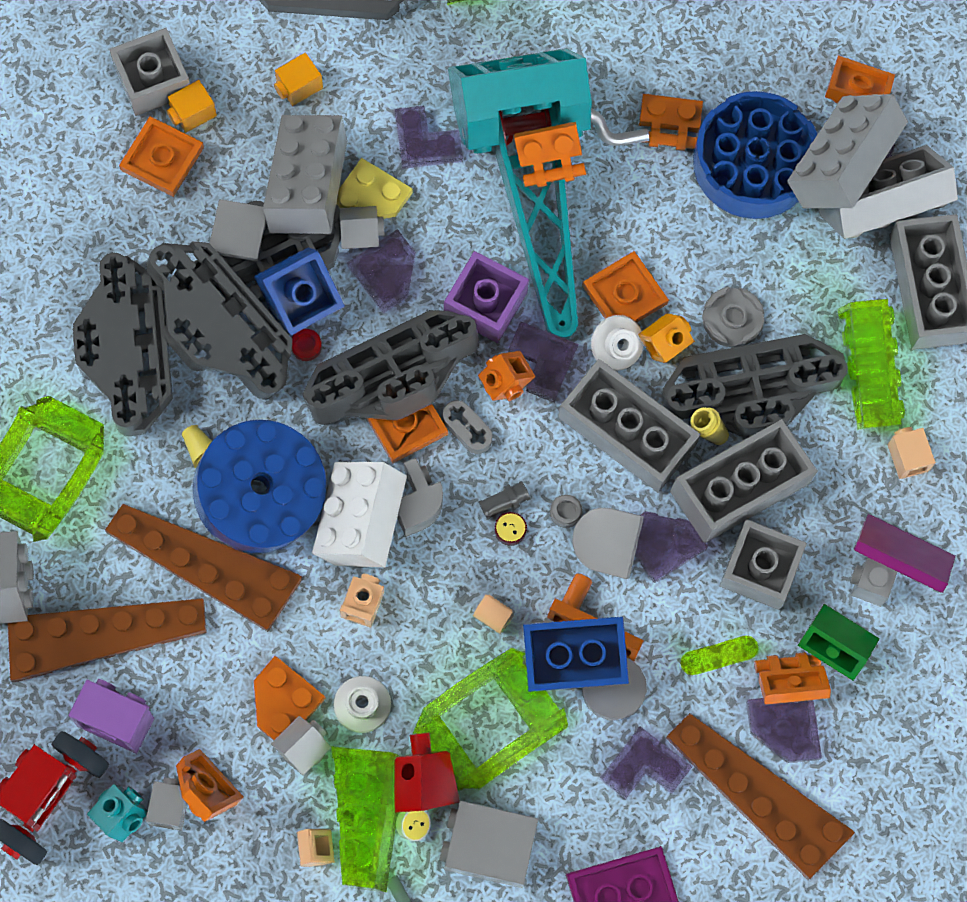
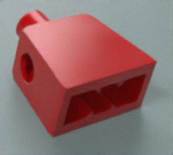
M430 732L410 734L412 754L396 757L394 761L395 812L424 811L459 803V794L450 753L447 750L432 751Z

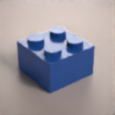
M308 247L254 276L275 320L290 336L345 307L318 250Z

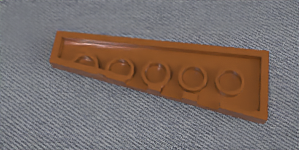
M122 504L105 529V532L267 632L303 580L299 574L125 504Z
M204 599L28 615V621L8 623L11 682H19L53 673L56 670L84 665V663L98 659L115 657L121 653L133 650L138 651L156 644H164L207 633Z
M690 713L666 736V739L807 880L811 879L855 833L848 826Z

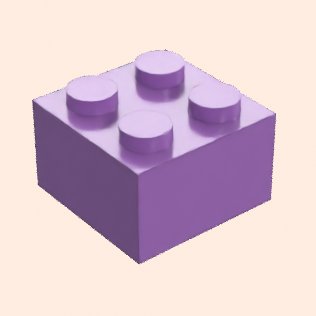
M474 251L444 301V311L472 317L475 320L479 334L499 343L528 293L529 279Z
M98 679L96 683L86 680L68 716L77 727L137 754L155 719L149 710L150 707L145 704L146 700L129 692L126 697L120 695L115 690L116 687L104 680Z

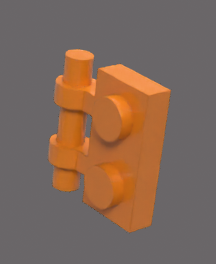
M643 94L639 126L651 127V129L648 131L649 141L642 143H649V147L657 148L658 145L676 147V150L685 151L686 148L694 149L697 137L687 136V132L699 133L703 101ZM660 128L678 130L677 135L660 133Z
M576 121L514 134L520 166L533 165L534 173L523 175L525 187L537 185L539 188L547 186L548 182L565 179V182L574 181L575 177L586 175L584 163L572 165L571 157L582 155ZM561 159L562 167L544 170L543 163Z
M806 652L796 653L795 657L778 658V655L767 656V659L754 661L755 672L759 673V684L765 705L830 698L831 688L824 665L821 666V660L813 655H807Z

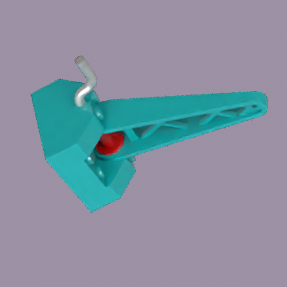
M567 48L448 67L453 107L461 142L463 145H466L468 150H473L475 154L492 151V146H494L497 163L547 332L552 338L557 340L569 339L574 335L578 327L565 179L554 181L557 217L543 203L552 182H548L547 186L542 188L539 197H537L513 173L512 169L524 167L520 166L518 155L508 156L506 146L512 142L514 134L575 121L579 137L583 136V131L591 130L592 122L598 137L604 143L611 146L649 141L648 129L618 134L610 132L605 118L598 111L592 109L586 58ZM533 105L534 110L541 109V112L507 118L502 116V113L503 115L520 113L521 107ZM561 159L543 163H552L551 169L562 167ZM517 187L535 204L527 223ZM539 210L560 230L562 248L552 269L534 252L529 234ZM562 261L564 264L565 282L557 275ZM538 266L549 276L544 287ZM553 281L567 294V300L561 314L546 298ZM562 321V322L565 323V325H564V326H560V325H559V322Z

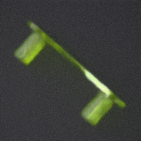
M751 636L737 637L689 651L682 656L680 665L686 674L698 675L754 658L758 652V643Z

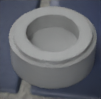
M561 495L554 499L550 508V517L557 526L570 528L575 526L580 520L582 506L577 498L571 495Z

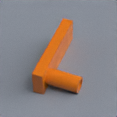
M575 574L563 600L554 599L547 618L554 622L598 619L579 610L592 585V580L583 574ZM625 632L627 658L634 662L644 640Z

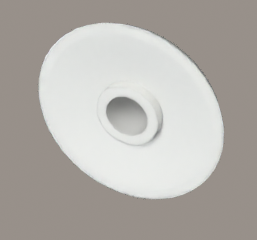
M624 315L610 316L600 322L594 330L591 340L592 353L596 361L598 359L602 360L615 371L627 369L636 363L644 347L643 342L638 336L642 332L640 326L633 319ZM620 339H623L624 344L622 348L618 349L617 343Z
M353 677L344 682L335 694V715L345 728L353 732L367 733L374 731L384 724L390 714L391 698L389 692L380 681L372 677ZM358 699H367L368 705L365 708H359L356 705Z

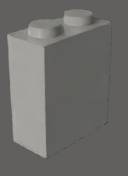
M460 801L458 809L451 808L447 828L453 829L451 841H444L440 861L446 862L444 870L523 888L538 818Z

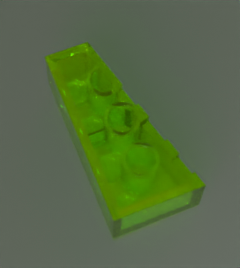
M888 299L850 302L837 310L839 319H845L846 321L844 332H842L843 346L846 345L847 349L851 351V355L848 356L847 367L850 379L856 381V386L851 388L857 430L901 425V419L905 416V407L903 400H899L898 387H901V373L898 368L895 369L894 356L898 354V344L896 338L892 337L891 325L894 324L893 307L888 305Z
M331 746L332 758L335 763V774H333L334 788L337 789L338 800L336 813L341 837L339 840L342 885L354 889L386 893L396 820L398 817V812H395L394 761L399 755L392 752Z

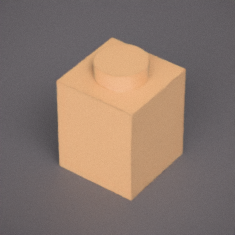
M906 427L897 430L887 444L899 479L929 472L936 463L924 428L913 430L912 427Z

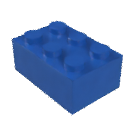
M623 617L523 625L528 692L629 684Z

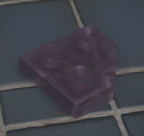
M397 229L380 240L379 247H370L347 262V267L384 314L408 298L416 252Z
M647 511L640 514L644 516L635 557L653 583L658 582L707 550L708 545L703 542L689 520L662 517Z
M763 698L748 699L746 701L750 734L786 763L815 761L822 758L813 700L766 705Z

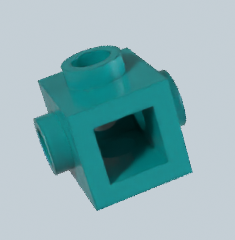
M113 784L99 796L98 802L87 815L106 836L123 842L130 833L135 832L141 826L148 810L141 804L144 800L143 797L132 787L128 786L127 789Z

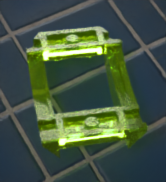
M51 396L36 400V404L26 408L21 406L11 427L0 443V518L32 534L33 542L48 539L83 491L104 453V424ZM35 427L85 452L73 475L52 505L3 480Z
M514 648L508 649L478 668L424 707L412 734L430 732L432 751L447 750L450 753L458 791L463 789H482L516 762L569 727L565 708L559 710L546 691L528 692L527 667L522 664L525 653ZM494 679L530 730L476 768L440 716Z

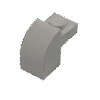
M416 458L404 462V471L413 490V493L402 497L397 516L405 537L430 527L439 517L443 504L441 482L428 486V484L432 483L429 472L425 465L419 466Z

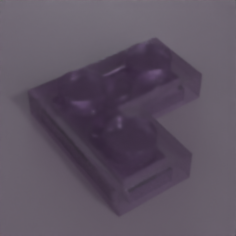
M425 105L394 109L402 169L463 162L459 129L428 133Z
M520 321L508 352L521 351L526 360L536 363L533 370L536 377L527 384L526 392L555 403L578 349V344Z
M639 727L599 780L625 800L645 774L672 794L691 770L692 766L642 727Z

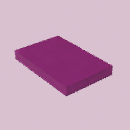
M870 514L867 515L854 547L856 552L940 593H943L948 585L955 560V555Z
M662 846L565 875L573 902H679Z

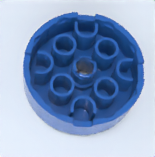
M752 91L726 98L725 102L707 114L700 127L693 154V167L697 182L704 194L716 206L730 214L750 219L769 218L782 214L799 202L787 180L807 152L810 144L816 138V129L811 120L808 121L798 110L796 104L779 95ZM752 153H757V154H759V155H760L759 158H756V155H754V154H752Z
M271 420L241 422L219 434L202 455L193 478L194 505L200 520L215 538L217 537L233 547V549L247 553L273 552L296 541L318 518L326 496L325 469L314 446L297 430ZM253 480L261 481L267 487L264 495L257 494L252 489L251 482Z

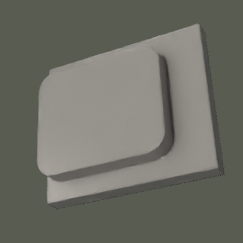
M219 199L210 238L211 246L219 255L258 261L266 225L263 206Z

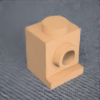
M362 574L361 578L353 576L343 605L340 608L341 618L370 628L372 627L384 595V586L379 585L380 580L369 574ZM359 592L368 593L369 598L365 601H360L357 598Z

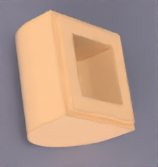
M488 594L484 596L476 608L473 617L501 634L514 617L512 609Z
M305 829L297 832L301 867L335 863L331 829Z

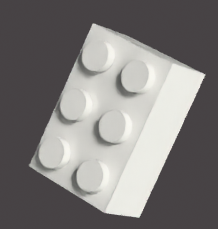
M334 462L312 554L335 566L385 568L407 475L385 462Z

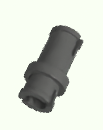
M522 481L513 486L508 484L503 487V491L478 501L487 520L512 507L515 510L520 507V503L530 500L529 493Z

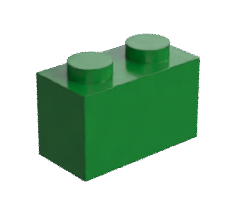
M823 604L797 646L854 681L868 661L880 638L826 604Z

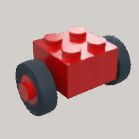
M61 731L51 744L54 749L63 755L64 760L69 765H64L34 744L30 750L25 749L20 754L15 763L17 768L11 777H5L0 782V807L24 823L22 825L24 828L19 825H10L3 819H0V841L4 843L1 849L16 860L22 856L38 866L47 854L46 849L36 842L35 836L29 832L39 831L76 779L75 773L77 770L86 771L100 778L108 769L109 763L95 752L97 747L82 736L78 740L70 734Z

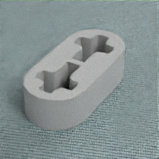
M451 401L444 407L443 423L461 444L474 454H482L488 451L492 443V432L480 417L463 401ZM452 410L456 413L463 411L462 419L466 423L465 426L457 419L453 422L450 420ZM472 429L477 435L485 434L484 444L480 442L471 443L473 436L468 430Z

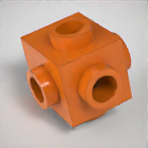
M521 351L501 353L493 356L486 362L487 367L478 374L485 391L493 401L502 399L512 401L524 393L523 388L536 377Z

